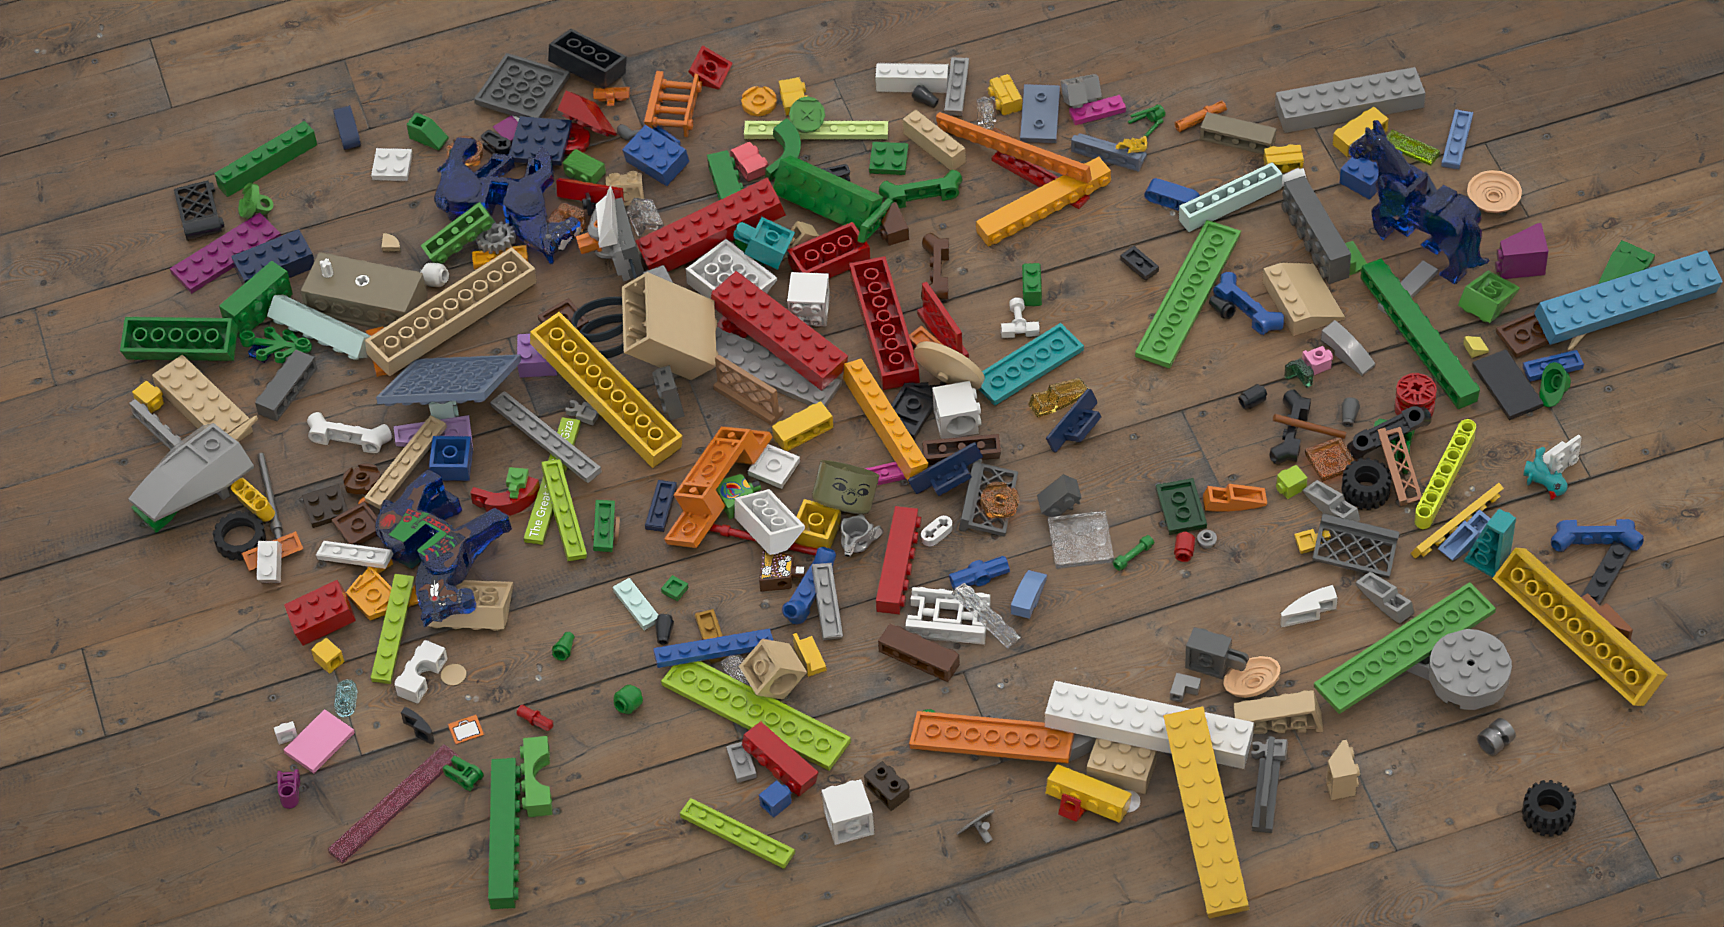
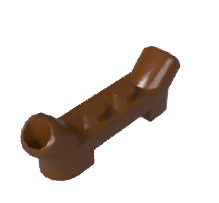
M928 233L922 239V247L933 255L930 256V267H933V270H930V282L932 283L929 285L939 299H948V277H941L942 260H949V238H939L933 233Z

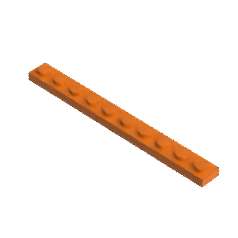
M941 112L936 115L937 125L944 132L1078 181L1089 183L1092 180L1089 165Z

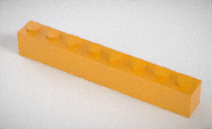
M1097 157L1085 163L1090 166L1092 180L1089 183L1063 175L977 220L976 232L988 247L997 244L1002 239L1014 235L1017 231L1031 226L1034 222L1046 218L1051 213L1061 210L1070 203L1076 202L1084 194L1090 195L1100 187H1105L1111 182V170L1100 157Z
M858 359L845 363L844 382L907 481L909 478L928 468L927 460L863 360Z

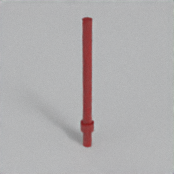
M713 524L709 530L720 533L721 536L729 537L730 535L757 542L748 532L731 528L729 525ZM793 543L788 549L816 556L817 548Z

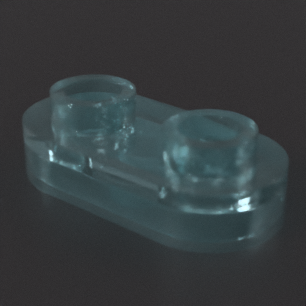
M343 680L339 682L336 688L334 707L337 715L341 717H348L355 711L357 687L352 680Z

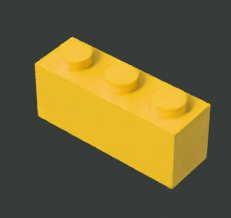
M1372 107L1368 111H1364L1359 117L1350 120L1342 128H1338L1333 133V146L1346 157H1349L1361 148L1360 144H1365L1364 137L1362 136L1365 132H1368L1367 140L1373 136L1372 133H1375V138H1378L1379 133L1377 130L1381 134L1387 132L1389 119L1378 109ZM1354 141H1355L1354 147L1356 148V150L1353 148V146L1350 147V145H1351Z
M820 401L773 425V438L782 450L789 451L834 428L833 416Z

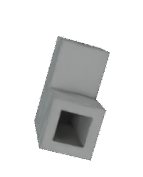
M1176 673L1170 692V700L1182 703L1185 693L1198 695L1201 678Z

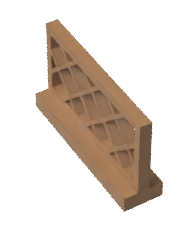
M718 354L715 357L717 382L713 385L714 390L772 426L784 414V410L778 406L777 390Z

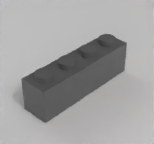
M296 349L292 355L288 356L286 363L277 371L276 376L267 384L266 389L255 401L259 415L276 422L280 419L317 370L315 357Z

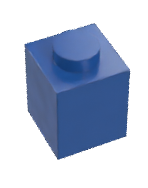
M776 780L759 794L760 806L774 818L792 804L790 789Z

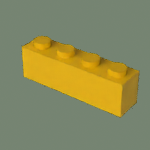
M1058 764L1047 779L1045 794L1061 799L1063 793L1081 800L1082 808L1119 823L1129 810L1132 793Z

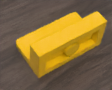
M794 633V648L807 671V676L810 677L827 671L825 662L813 637L810 636L800 640L797 633Z

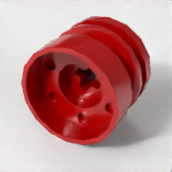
M1410 373L1403 376L1396 386L1394 404L1396 415L1402 414V411L1410 407L1417 406L1419 408H1427L1432 417L1435 410L1437 393L1434 381L1420 373Z

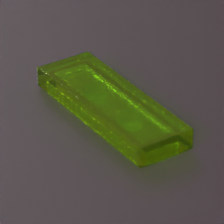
M1391 130L1384 139L1386 144L1403 152L1402 154L1430 166L1440 155L1439 149L1394 130Z

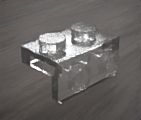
M633 198L627 208V214L638 236H642L645 229L658 230L664 226L652 199Z

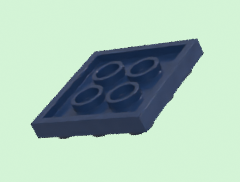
M520 116L508 155L509 162L561 166L573 126L572 120Z

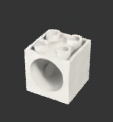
M791 272L787 299L788 310L809 326H827L830 302L828 274Z
M970 381L933 387V409L941 439L979 434L978 426L981 425L979 415L981 414L979 402L976 403L975 400L977 399L976 389L971 387Z
M861 779L848 781L838 786H830L822 790L823 810L835 845L874 835L873 812Z

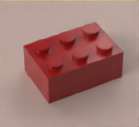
M338 580L284 604L294 634L303 646L356 621L346 592Z

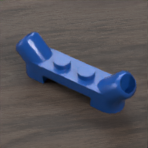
M1225 272L1221 275L1220 284L1213 289L1214 294L1233 302L1236 307L1252 319V328L1255 331L1264 335L1270 330L1283 329L1284 314L1282 312H1268L1247 292L1237 287V276L1234 273Z
M1616 519L1615 526H1577V520H1563L1557 523V533L1551 538V545L1558 552H1564L1571 544L1607 545L1612 544L1614 541L1622 543L1626 547L1631 548L1632 551H1637L1644 542L1643 535L1635 530V522L1630 519Z
M826 547L818 548L812 564L832 563L833 569L836 558L835 551ZM811 566L789 602H786L782 607L784 617L788 618L793 624H801L807 619L810 614V607L816 598Z

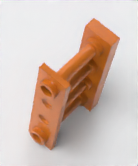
M656 71L644 125L652 129L653 127L657 128V126L683 128L684 137H688L689 130L693 129L692 117L698 92L702 90V82L699 81V75H694L693 83L667 81V79H664L663 71ZM674 88L691 90L690 95L665 94L663 90ZM660 102H688L687 108L661 106ZM660 113L685 115L684 121L658 119L657 115H660Z

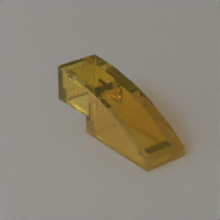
M1081 378L1051 384L1047 391L1032 394L1028 406L1039 418L1071 405L1089 388Z

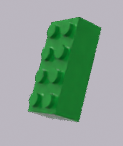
M271 261L219 305L222 318H232L238 325L237 337L239 339L241 332L252 331L268 317L267 314L274 295H285L289 298L293 295L288 272Z

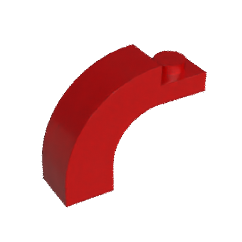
M528 476L526 488L519 489L518 498H510L509 491L493 493L473 487L470 492L472 504L480 508L484 507L488 516H511L522 512L536 500L540 485L538 479Z

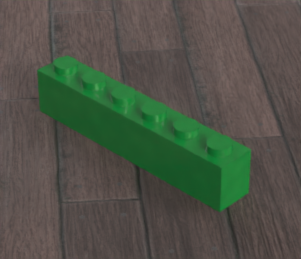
M303 121L214 173L218 188L228 198L243 189L248 183L259 180L317 146L314 130Z

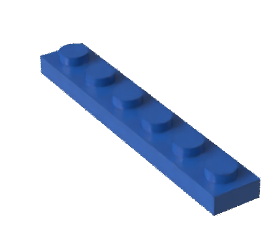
M769 628L653 648L657 668L749 653L762 639L773 641V637Z

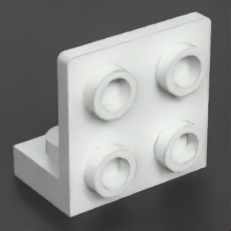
M1577 435L1567 443L1562 441L1544 453L1543 460L1551 474H1554L1555 471L1562 473L1568 466H1573L1577 463L1582 439L1580 435Z

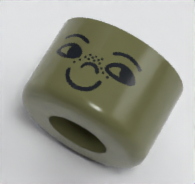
M820 460L812 498L815 502L833 509L856 514H867L871 511L880 475L858 466L831 460Z

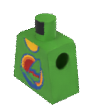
M741 474L722 480L716 491L725 504L723 510L729 519L735 517V498L755 493L761 490V485L757 479L748 483Z

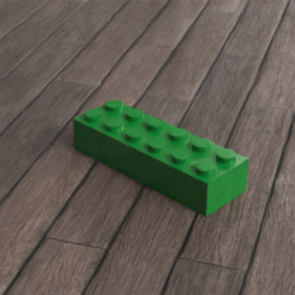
M788 156L780 160L773 186L778 196L839 224L846 225L853 222L859 232L861 225L882 204L883 200L881 195L794 156Z
M125 317L120 352L129 360H175L183 355L187 360L234 361L238 325L232 318Z

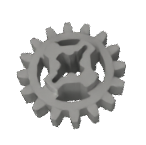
M500 221L499 224L495 222L489 230L480 233L476 241L478 248L482 249L484 253L489 251V254H492L495 251L496 254H499L500 250L505 252V248H512L511 244L515 243L516 234L513 226H510L509 223L503 224V221Z

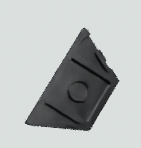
M929 382L918 384L904 383L892 402L891 406L913 440H915L933 410L932 388L944 386L946 382H940V385H929Z

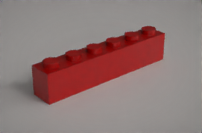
M895 506L876 597L877 612L900 615L901 607H905L906 596L904 591H908L909 588L907 576L912 573L910 561L915 558V548L913 546L918 543L919 533L916 531L917 528L921 527L922 517L918 516L917 508Z

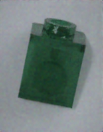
M1302 358L1290 361L1285 365L1284 376L1286 379L1296 375L1306 388L1313 384V369L1307 366Z

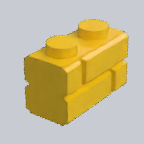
M1006 74L1000 76V78L990 79L987 90L989 97L994 98L996 110H1000L1003 116L1021 111L1022 98L1010 75Z
M1289 144L1283 147L1271 146L1265 148V166L1273 162L1281 173H1288L1296 168L1302 169L1304 158L1301 145Z

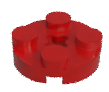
M573 123L565 154L568 155L574 149L585 153L586 148L590 144L589 131L580 124Z

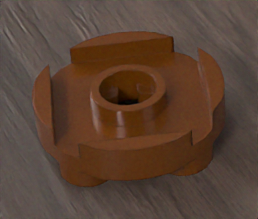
M363 463L358 465L359 468L353 470L351 467L344 473L343 482L347 493L363 494L366 496L381 477L380 471H378L375 465Z

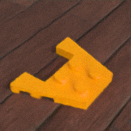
M392 559L389 561L386 569L393 565ZM367 566V570L363 575H359L346 591L348 599L369 620L386 614L392 587L379 575L385 570L384 568ZM417 584L413 586L409 607L421 603L427 598V594L423 595L425 593L423 590L419 591L420 587Z

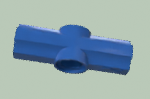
M1004 556L986 562L976 560L969 564L968 568L949 574V579L955 591L974 584L976 586H984L989 583L991 578L1010 572V568Z

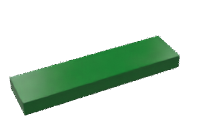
M887 198L861 225L858 242L865 243L882 225V220L892 205L893 200Z

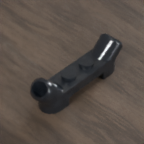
M1296 390L1287 391L1283 396V404L1291 412L1287 417L1307 421L1311 399L1301 397ZM1288 425V429H1284L1282 440L1285 441L1270 449L1269 456L1274 464L1279 465L1287 460L1298 461L1301 439L1295 438L1298 427Z
M1410 407L1402 411L1400 415L1369 430L1365 429L1357 433L1353 440L1347 444L1348 453L1354 459L1362 458L1365 454L1382 446L1378 429L1385 428L1388 431L1401 427L1403 435H1406L1420 427L1428 426L1432 420L1431 414L1425 407ZM1399 434L1389 435V442L1399 438Z

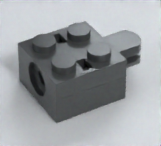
M1194 627L1186 644L1185 668L1219 679H1224L1228 667L1239 671L1245 670L1249 660V656L1246 653L1232 649V638L1223 634L1219 635L1209 632L1206 629Z

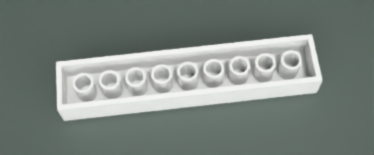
M1055 681L1045 711V727L1172 754L1163 715L1189 709ZM1205 712L1216 763L1244 769L1253 738L1254 722Z

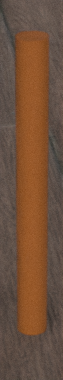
M1278 414L1273 416L1274 422L1341 439L1346 437L1345 431Z

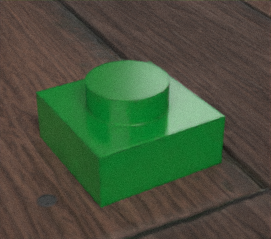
M672 575L661 588V593L678 601L688 590L689 586L688 583Z

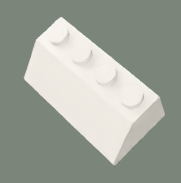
M877 63V92H913L917 85H924L930 92L947 93L949 64Z
M770 489L735 498V519L769 555L788 550L805 529V525Z

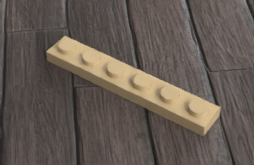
M430 415L364 497L365 502L382 509L431 448L433 436H440L447 428L446 423Z

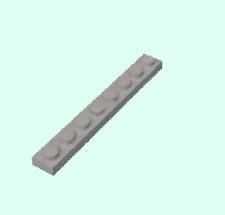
M505 391L490 402L496 411L555 458L560 459L565 466L585 482L589 483L602 472L599 465Z
M136 399L129 403L132 414L170 450L182 441L178 435L174 436L166 424L160 423L159 418L155 414L152 415L145 404H140ZM228 487L217 493L223 500L230 496Z

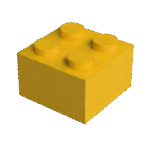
M804 499L797 518L805 525V529L794 543L817 549L820 547L831 548L841 524V510Z

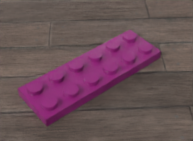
M258 213L171 267V274L192 294L234 268L231 256L281 236V233L261 213Z

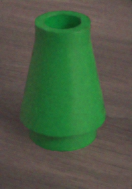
M565 632L552 647L554 658L564 661L570 657L575 639L574 634Z

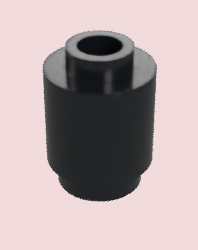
M1255 384L1241 392V395L1238 396V401L1243 409H1252L1266 401L1267 391L1264 386Z

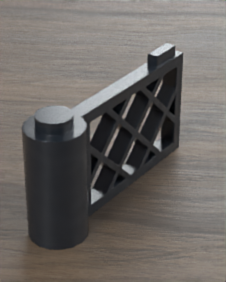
M209 180L173 189L187 241L222 232L221 228L225 226L223 218H218L212 192H215L213 182L209 183ZM207 187L203 193L198 192L199 189ZM181 193H188L186 197L179 196ZM193 195L198 196L196 201L191 200ZM203 199L209 200L206 205L201 203ZM186 203L191 205L188 209L183 208ZM196 207L202 208V209L199 211V213H197V212H195V211H193V210H194ZM207 210L214 213L210 215H203ZM189 215L194 216L193 219L185 221Z

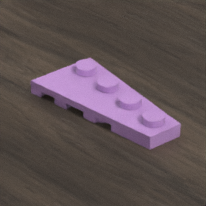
M469 415L440 419L447 425V428L440 436H471L472 441ZM425 422L394 426L396 446L405 447Z

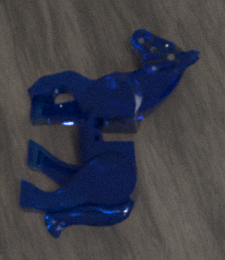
M1374 120L1373 129L1371 130L1369 127H1366L1365 133L1349 146V154L1354 159L1365 158L1377 163L1378 179L1376 189L1379 202L1371 209L1375 231L1383 241L1394 229L1406 237L1415 229L1430 234L1421 243V246L1436 255L1441 251L1445 253L1449 264L1439 275L1451 283L1457 284L1467 274L1468 268L1482 266L1490 261L1488 258L1481 257L1480 255L1482 230L1479 224L1482 217L1479 208L1470 198L1457 194V191L1445 185H1442L1431 197H1428L1426 195L1428 175L1406 161L1397 148L1387 139L1379 120Z
M457 137L449 152L448 159L442 166L437 168V172L441 173V179L434 195L436 206L446 212L451 222L479 202L486 208L491 217L496 205L503 206L505 222L513 226L515 233L524 243L544 253L548 263L552 265L554 263L553 255L563 251L580 234L581 223L575 217H569L562 222H546L547 211L542 193L554 182L551 155L541 147L535 158H528L526 173L520 179L500 177L514 168V158L511 155L493 154L488 163L473 172L465 164V161L478 152L476 140Z

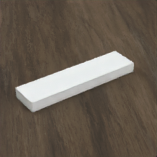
M323 541L316 554L318 560L386 569L393 556V552L390 549Z

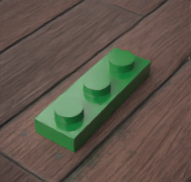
M595 501L593 551H613L615 501Z

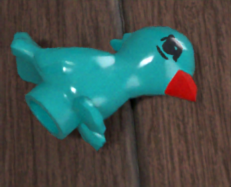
M1541 447L1536 449L1534 461L1526 462L1523 476L1528 477L1527 485H1530L1532 481L1543 484L1549 491L1550 500L1557 496L1563 495L1567 491L1568 485L1561 473L1557 471L1554 474L1550 473L1548 466L1543 460L1546 448Z

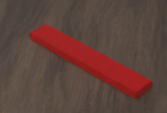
M999 151L992 156L993 162L1039 188L1059 178L1038 165ZM1084 194L1082 198L1074 203H1070V205L1080 209L1090 199V195Z

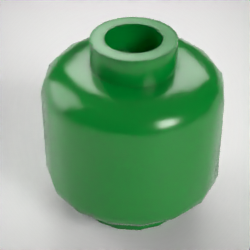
M625 685L613 697L614 707L617 711L624 714H631L643 703L641 690L633 685Z

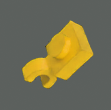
M1313 529L1294 534L1300 554L1314 551L1318 533L1315 534ZM1324 530L1322 532L1326 542L1330 540L1331 535L1329 531Z

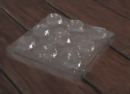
M1106 511L1048 517V527L1056 569L1112 563L1114 561Z

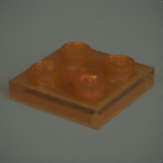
M1340 437L1305 449L1306 457L1322 482L1343 475L1345 467L1351 465V462L1354 460Z

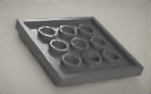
M506 53L475 97L474 102L476 105L518 118L520 116L542 118L570 78V73Z

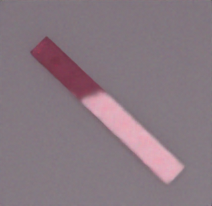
M443 744L328 848V853L343 864L444 773L442 768L445 765L452 766V757L454 755L458 757V755Z

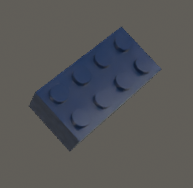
M299 229L231 256L234 269L243 285L271 261L288 272L289 278L311 270L315 262L313 253Z

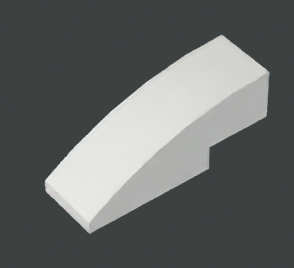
M1333 585L1310 592L1289 605L1281 613V627L1319 620L1320 612L1337 609V595Z

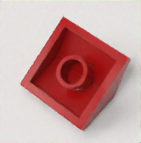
M702 45L688 72L693 78L695 74H698L702 86L719 90L733 63Z

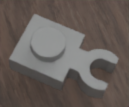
M570 400V406L574 408L566 407L565 409L567 415H576L577 420L590 425H594L600 415L587 402L579 405L577 401Z
M1268 739L1266 744L1252 742L1253 749H1259L1251 751L1252 758L1259 759L1263 756L1266 758ZM1275 739L1273 759L1286 760L1287 739Z

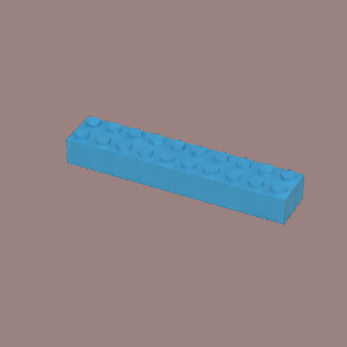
M1707 250L1540 302L1534 314L1549 344L1552 345L1715 293L1723 281Z

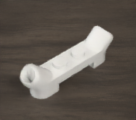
M319 412L311 414L307 419V423L311 428L308 437L311 441L318 444L328 445L331 439L362 445L363 452L376 454L380 451L383 444L392 439L391 431L385 424L371 430L359 426L327 422Z

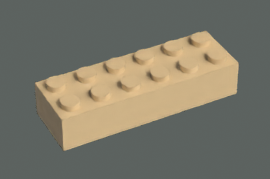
M183 355L152 375L155 386L160 388L163 396L197 429L203 425L214 423L229 434L249 420L230 399ZM252 426L239 438L238 442L253 432Z

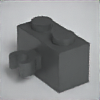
M1064 474L1037 495L1041 513L1054 519L1068 509L1073 510V505L1075 503L1080 504V499L1082 498L1077 480Z

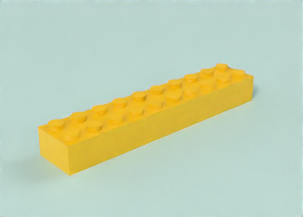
M560 312L530 331V344L652 468L682 448V435Z
M1515 547L1492 578L1632 705L1644 706L1667 677V673L1527 549Z
M1204 707L1163 715L1208 918L1250 910Z

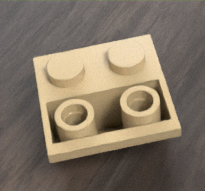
M1342 740L1328 760L1326 785L1331 800L1355 796L1356 787H1359L1357 776H1360L1359 766L1354 764V751L1352 747L1348 746L1347 740Z

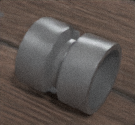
M1497 718L1489 725V728H1485L1477 735V741L1487 754L1494 756L1515 739L1516 733L1506 720Z

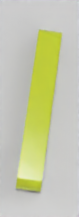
M1464 419L1459 423L1416 507L1414 522L1418 528L1427 529L1432 525L1474 442L1476 423L1474 421Z

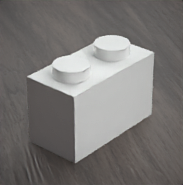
M258 541L257 580L261 583H281L282 544L278 541Z

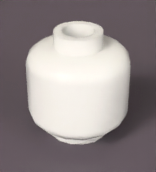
M427 263L420 272L423 273L425 285L429 287H442L449 278L448 270L440 263Z

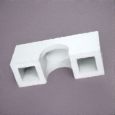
M424 640L421 646L416 648L413 658L407 662L402 675L398 676L395 681L397 696L417 704L420 702L428 690L426 679L420 676V674L426 671L439 673L448 659L444 647Z

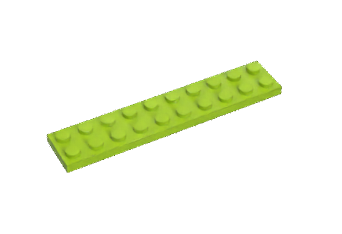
M701 661L673 665L661 681L662 686L748 730L761 721L801 757L828 771L831 770L851 743V737L774 698L756 695L752 687Z

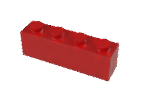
M760 721L744 734L742 740L744 750L749 754L751 753L760 765L770 770L776 779H780L791 792L801 796L816 783L818 771L764 723Z

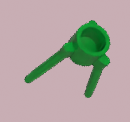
M1157 104L1154 107L1131 114L1130 117L1133 119L1129 120L1128 124L1145 117L1150 122H1156L1145 133L1144 136L1148 137L1158 125L1164 122L1162 118L1165 117L1166 113L1164 108Z

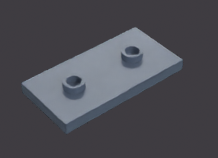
M1024 84L1020 141L1056 143L1060 85Z

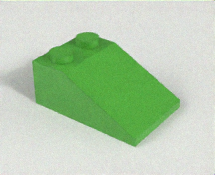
M1488 270L1465 286L1458 306L1463 308L1465 312L1478 316L1480 320L1491 323L1506 308L1518 293L1520 287Z

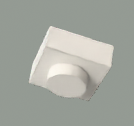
M293 721L274 727L279 745L292 741L297 737Z

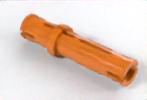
M1221 100L1211 106L1207 105L1202 110L1174 122L1175 128L1178 132H1182L1189 127L1201 123L1207 112L1219 114L1227 111L1226 104Z

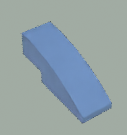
M1479 509L1468 522L1464 521L1438 547V550L1452 561L1458 559L1471 550L1491 518Z
M1027 571L1011 603V614L1030 619L1046 582V574Z

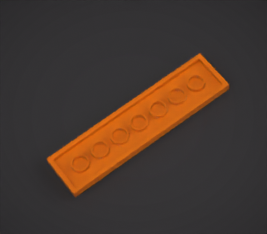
M917 711L909 746L910 749L1069 763L1075 733L1047 728L1043 722Z

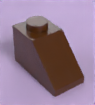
M896 202L892 203L884 216L882 229H880V235L883 240H886L888 246L909 240V228Z

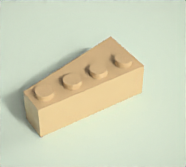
M1314 690L1234 703L1236 719L1254 722L1253 734H1266L1268 730L1285 733V730L1297 729L1298 733H1304L1306 729H1316V732H1323L1322 712Z

